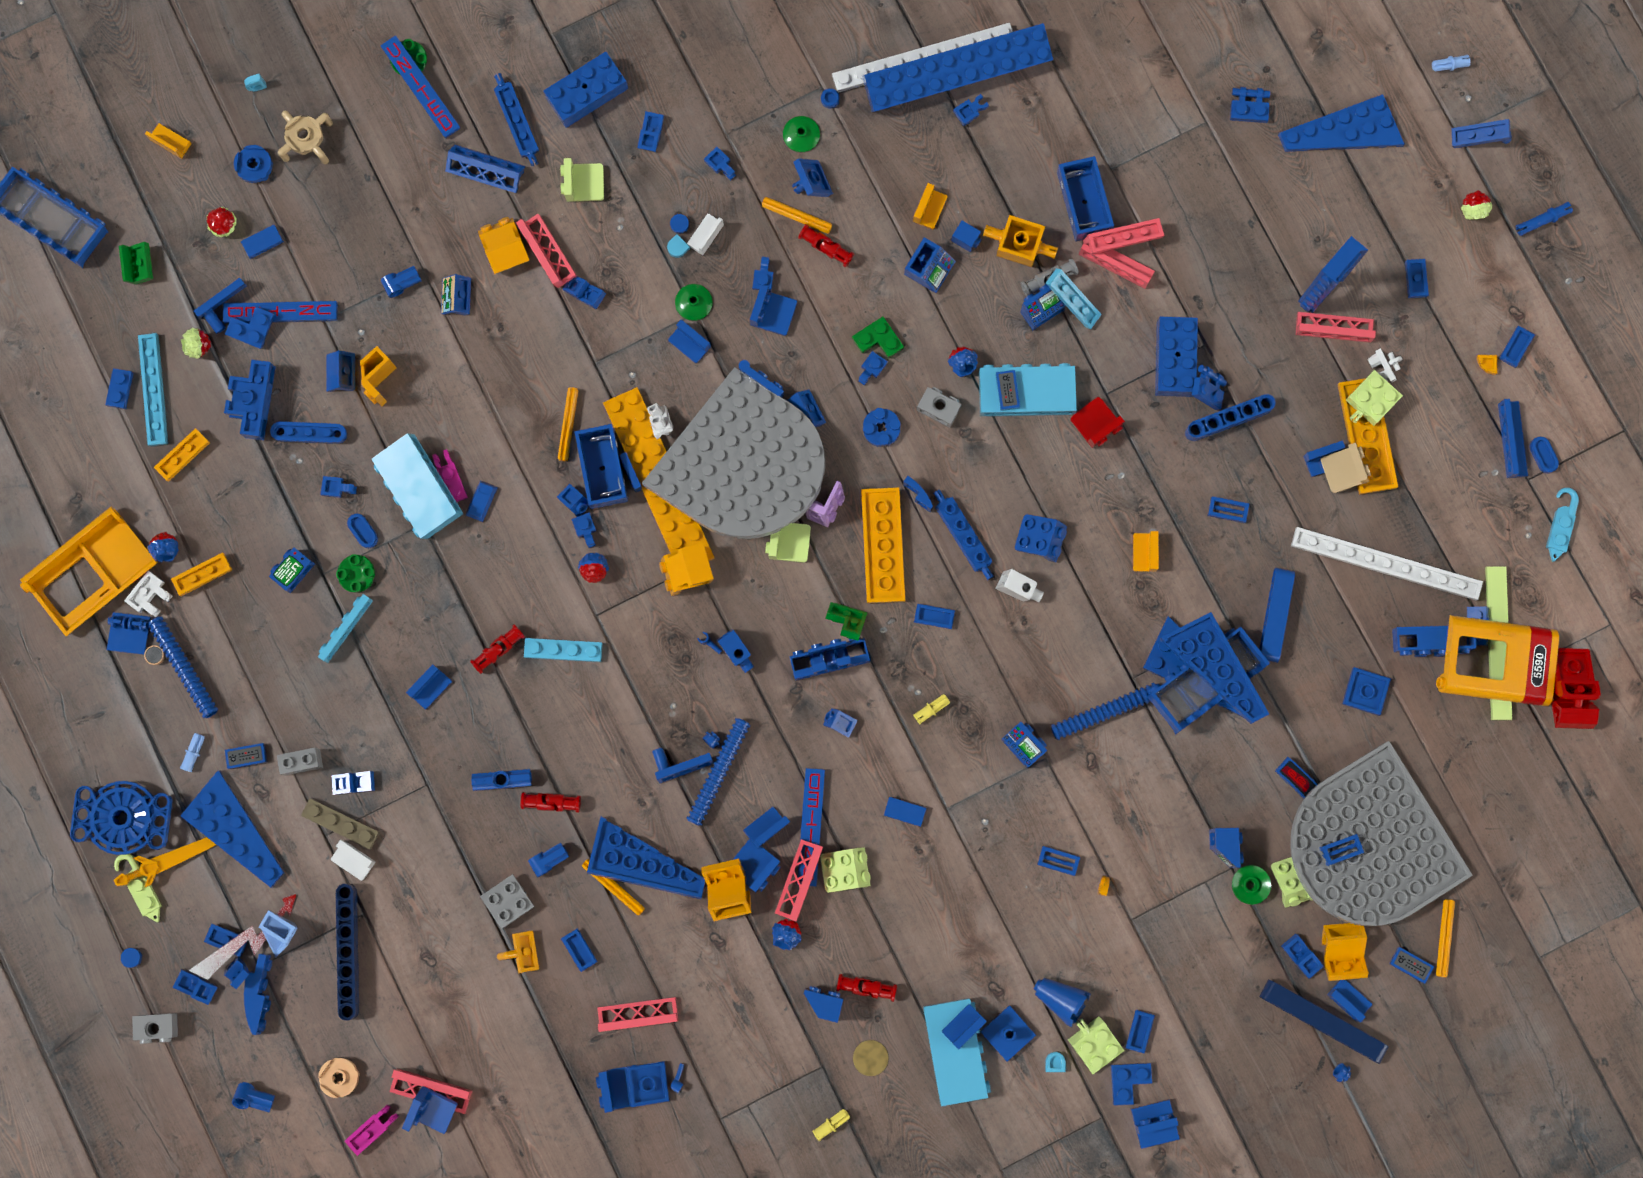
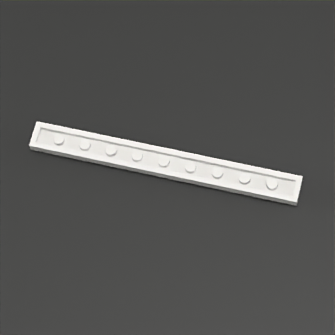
M1006 23L832 73L833 81L837 92H843L864 86L862 75L1013 31L1010 23Z
M1299 527L1295 529L1291 547L1475 601L1479 599L1483 581Z

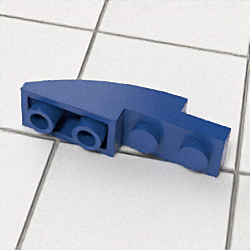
M264 953L258 955L255 972L249 971L244 985L245 1014L252 1035H260L261 1031L265 1030L266 1020L264 1018L271 1006L270 995L262 994L268 984V979H266L267 971H270L272 967L271 955Z

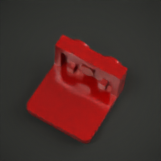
M1100 397L1092 400L1070 418L1072 424L1091 448H1094L1096 445L1100 447L1108 441L1107 437L1109 435L1119 433L1123 429L1122 425L1125 422L1121 416L1116 418Z

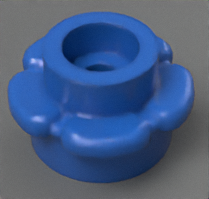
M713 731L711 733L706 732L703 740L712 749L720 746L718 742L720 738Z
M1340 1063L1335 1067L1333 1076L1337 1079V1082H1345L1350 1078V1066Z

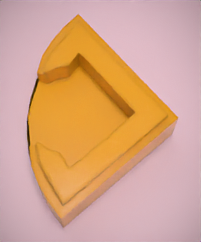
M1497 355L1476 356L1482 370L1488 374H1498Z
M1101 877L1097 892L1099 895L1107 896L1110 877Z

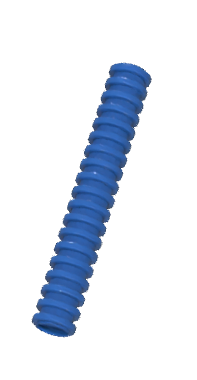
M156 617L152 619L147 626L151 628L150 631L154 633L153 636L157 638L156 641L160 643L159 646L163 648L162 651L166 653L165 656L169 658L168 661L172 663L171 666L175 668L174 671L178 673V677L181 678V682L184 683V687L187 688L190 697L194 698L193 702L197 703L196 707L200 708L199 712L203 713L202 717L209 718L215 715L219 709L214 707L216 704L211 702L212 698L208 697L209 693L205 692L206 688L202 687L203 683L199 682L200 678L196 677L197 673L193 672L194 668L190 667L191 663L187 662L188 658L184 657L185 653L181 652L182 648L178 647L179 643L175 642L176 638L172 637L173 633L169 632L170 628L166 627L167 623L163 622L164 618Z
M1153 682L1151 686L1141 687L1139 691L1136 689L1134 693L1129 692V695L1124 694V697L1119 696L1117 700L1114 698L1112 702L1102 703L1100 707L1090 708V711L1085 710V713L1081 712L1078 716L1074 715L1073 718L1068 717V720L1064 719L1061 723L1057 722V725L1052 724L1051 730L1055 739L1060 740V737L1065 738L1066 735H1072V732L1077 733V730L1087 729L1089 725L1092 727L1094 723L1104 722L1106 718L1109 720L1111 716L1116 717V714L1126 713L1128 709L1131 711L1133 707L1138 708V705L1148 704L1150 700L1147 697L1151 694L1149 690L1156 684Z
M735 718L736 722L732 724L733 728L729 730L730 734H727V740H724L725 745L721 746L722 751L718 752L720 755L719 757L716 756L717 761L713 763L714 767H711L712 771L708 773L709 777L705 779L706 783H703L702 786L704 787L700 789L701 793L697 795L698 799L694 801L695 806L692 805L693 810L689 811L690 816L686 817L688 821L698 826H702L701 822L705 820L704 816L708 814L707 810H710V804H713L712 799L716 798L715 793L719 792L717 789L718 787L721 788L720 783L724 781L723 777H726L727 774L725 773L729 771L728 767L732 765L731 761L735 759L734 755H737V749H740L739 744L743 743L741 740L742 738L745 739L744 734L748 733L747 728L751 726L750 723L740 718Z

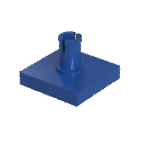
M799 158L793 162L800 177L799 181L792 184L793 188L797 186L794 189L797 194L804 190L808 196L829 197L833 194L819 160Z
M1010 1005L980 1031L1006 1061H1009L1036 1036Z

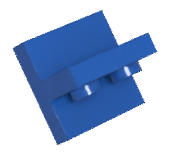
M1169 1099L1131 1108L1141 1149L1180 1139L1177 1130V1117L1173 1115Z

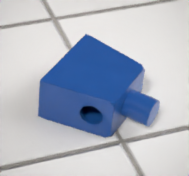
M733 629L716 640L734 666L739 664L744 673L754 667L748 658L751 656L750 652ZM739 649L741 651L740 657L735 656V650Z

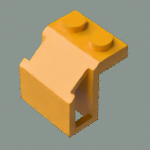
M508 217L502 218L497 224L492 226L491 224L484 225L478 231L494 274L529 261L513 217L510 219Z
M376 346L360 361L361 385L365 388L363 393L374 405L378 402L383 406L387 401L375 388L397 367Z
M703 543L680 548L678 552L664 555L661 562H659L660 570L666 576L667 592L670 591L671 596L678 595L681 590L709 584L714 580Z
M739 858L701 867V873L706 881L708 890V910L713 921L751 913L750 891H746V875Z
M1351 923L1323 925L1321 941L1322 945H1326L1324 966L1328 981L1368 978L1369 972L1364 959L1367 942L1364 926Z

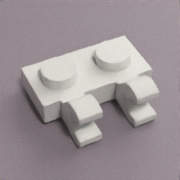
M148 571L124 601L139 613H142L145 609L148 613L157 617L161 611L152 605L150 601L156 594L167 602L173 596L162 588L165 582Z

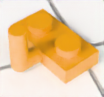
M533 930L512 934L514 950L498 953L497 959L501 961L516 958L518 973L538 970L539 964Z

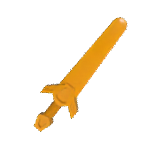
M206 837L151 859L142 856L132 858L142 863L139 870L130 872L128 875L121 873L114 879L115 885L117 887L128 885L130 880L144 875L147 876L146 888L152 885L156 874L216 846V844Z

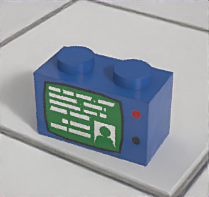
M295 547L292 550L289 549L283 555L284 559L280 564H276L271 569V574L269 575L273 581L289 593L296 588L315 565Z

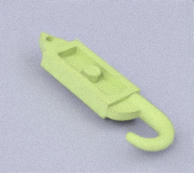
M131 854L119 855L114 862L116 871H119V863L122 860L129 861L132 867L130 872L139 870L140 865L137 860L132 859L135 857ZM143 875L130 880L127 887L142 916H147L155 922H159L162 905L152 886L150 885L145 888L147 876Z

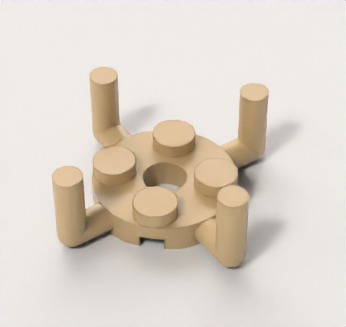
M284 110L282 116L287 122L284 136L286 144L278 150L284 162L290 160L287 153L292 149L302 155L313 151L323 164H328L329 159L319 145L323 141V132L320 125L325 123L326 126H331L333 124L329 115L323 113L316 119L309 116H296L293 118L288 111ZM301 131H308L306 138H299Z

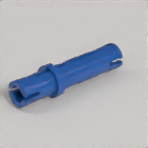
M1565 202L1556 208L1547 209V212L1528 221L1517 224L1516 230L1524 228L1517 232L1518 235L1523 236L1536 228L1550 222L1554 223L1558 221V218L1571 214L1573 212L1572 208L1564 210L1570 207L1571 204Z

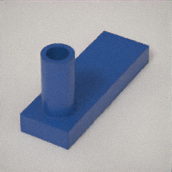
M1509 119L1452 128L1453 148L1498 141L1507 144L1512 140Z
M238 278L195 309V314L200 319L205 318L215 333L219 334L226 327L213 310L243 290L247 285L241 278Z
M663 748L652 751L658 768V772H655L659 784L714 763L710 753L669 767Z

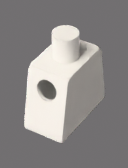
M1013 569L1003 571L995 588L1021 601L1033 599L1040 602L1044 593L1036 589V581Z

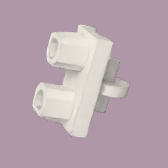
M1380 348L1376 350V354L1368 358L1372 369L1382 364L1385 370L1379 374L1387 382L1391 381L1393 383L1397 379L1390 366L1393 365L1395 371L1400 370L1398 362L1403 359L1401 356L1395 358L1393 352L1387 354L1390 359L1388 362Z
M655 403L647 408L655 438L659 439L661 435H669L673 431V424L667 407L665 405L660 407Z

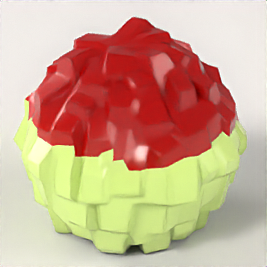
M1479 190L1467 194L1466 198L1463 199L1461 207L1463 215L1469 220L1489 216L1492 210L1491 199Z
M225 207L212 210L206 217L208 230L216 237H227L235 230L236 217L233 212H230Z
M191 328L182 335L184 338L181 339L184 354L189 357L199 359L211 348L208 335L198 328Z

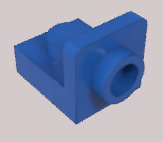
M571 484L557 496L577 517L589 507L588 500Z
M831 708L825 715L823 725L849 738L858 720L840 710Z

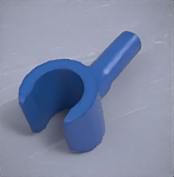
M702 632L707 638L705 641L697 638L702 645H708L720 654L722 650L710 640V636L706 632Z
M681 1063L671 1083V1089L679 1093L684 1085L679 1081L684 1068V1064Z

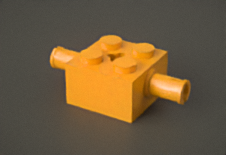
M1009 215L1005 229L1001 230L986 224L983 233L984 237L999 241L998 243L1000 244L996 256L1029 267L1033 266L1038 253L1055 259L1058 247L1042 243L1041 238L1045 226Z

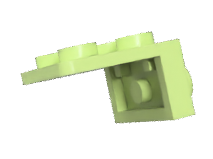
M564 158V165L560 167L561 176H564V183H561V194H564L566 201L603 200V165L600 163L573 164L571 158Z
M790 523L788 526L780 529L779 532L771 534L770 542H766L765 553H769V559L805 563L808 560L810 525Z
M865 847L825 853L820 856L826 892L871 886Z
M1292 857L1271 865L1272 872L1282 891V902L1285 908L1297 906L1304 901L1313 900L1303 888L1296 874Z

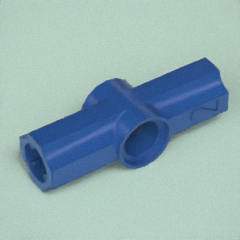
M531 769L472 774L473 791L532 786ZM500 775L506 776V783L504 785H499L497 782V778Z

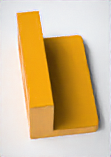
M158 123L152 134L148 131L145 132L150 141L181 159L192 144Z
M927 183L914 214L913 222L933 230L945 205L947 195L935 191V185Z
M1158 531L1134 533L1133 571L1156 572L1159 569Z

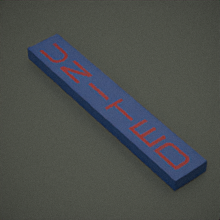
M395 35L380 45L444 138L446 139L461 129L397 36Z
M337 301L223 303L224 323H229L231 317L250 323L256 306L275 313L272 322L337 321Z
M806 768L800 841L802 839L820 846L825 770ZM803 845L801 853L804 860L812 856L814 848ZM804 863L798 865V878L805 875L807 869ZM818 864L810 886L817 887Z

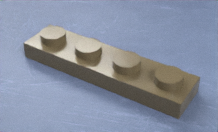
M309 798L301 814L302 817L368 849H372L380 833Z

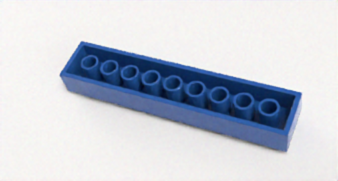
M1042 23L862 75L871 111L875 112L1052 61L1053 57L1045 25Z

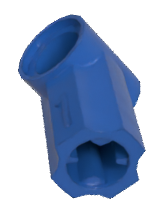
M415 266L397 274H388L381 279V283L389 298L402 294L404 289L422 281Z
M559 843L546 852H541L530 858L528 863L538 878L570 856L563 844Z
M242 1082L237 1086L232 1104L238 1109L251 1107L270 1112L275 1095L255 1090L254 1086L250 1083Z

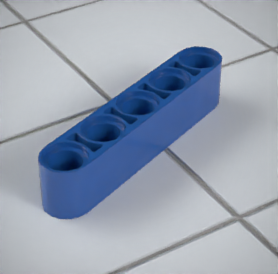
M1269 394L1261 395L1195 420L1186 428L1185 436L1190 441H1197L1264 416L1275 407V399ZM1261 401H1267L1270 407L1264 408L1261 405ZM1245 407L1250 408L1252 415L1245 414L1243 409ZM1226 414L1233 415L1235 420L1233 422L1228 421ZM1208 421L1216 422L1217 428L1209 427ZM1196 427L1199 430V435L1192 434L1190 428Z
M1276 567L1272 576L1259 650L1268 661L1278 663L1281 656L1295 571Z

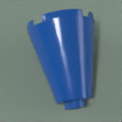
M1047 978L1039 979L1034 987L1035 995L1071 1028L1085 1008V1000H1089L1091 993Z

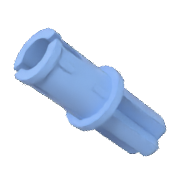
M1469 55L1449 56L1447 59L1432 62V70L1434 71L1448 69L1453 71L1456 68L1470 66Z
M198 733L193 735L188 750L185 749L186 755L180 769L192 772L197 757H200L199 751L205 739L203 735Z

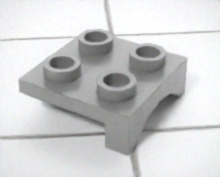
M513 874L480 896L501 929H504L535 907Z

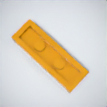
M195 428L154 468L169 482L210 442Z
M222 552L171 578L178 595L183 596L232 571L226 555Z

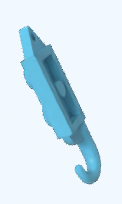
M1562 488L1556 495L1557 498H1560L1561 494L1568 493L1571 496V502L1569 507H1560L1554 514L1546 545L1552 562L1561 554L1567 552L1572 534L1579 496L1571 488Z

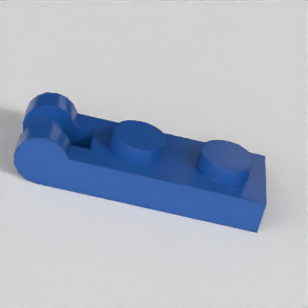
M747 360L739 362V370L783 398V387L775 381L772 383L762 371L756 372L753 370Z

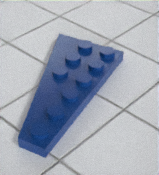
M602 816L600 817L587 874L696 899L702 898L705 885L703 877L676 863L673 859L663 855L657 849L637 837L623 831L617 825L608 822Z

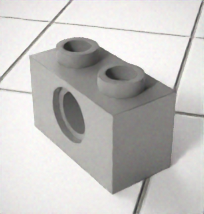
M927 387L917 406V411L950 428L962 404L955 397L949 396L948 398L944 396L943 392L935 387L932 389ZM937 402H942L945 405V408L942 410L936 409L935 404Z
M318 748L277 755L280 775L286 776L323 768L321 751Z
M177 1013L132 1016L133 1040H140V1044L152 1043V1039H159V1042H171V1038L178 1037ZM154 1023H156L159 1027V1031L157 1034L153 1033L152 1031V1025Z

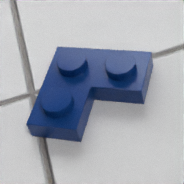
M256 306L250 323L231 317L225 335L262 349L275 313Z
M1151 1063L1111 1065L1113 1105H1134L1132 1084H1152Z

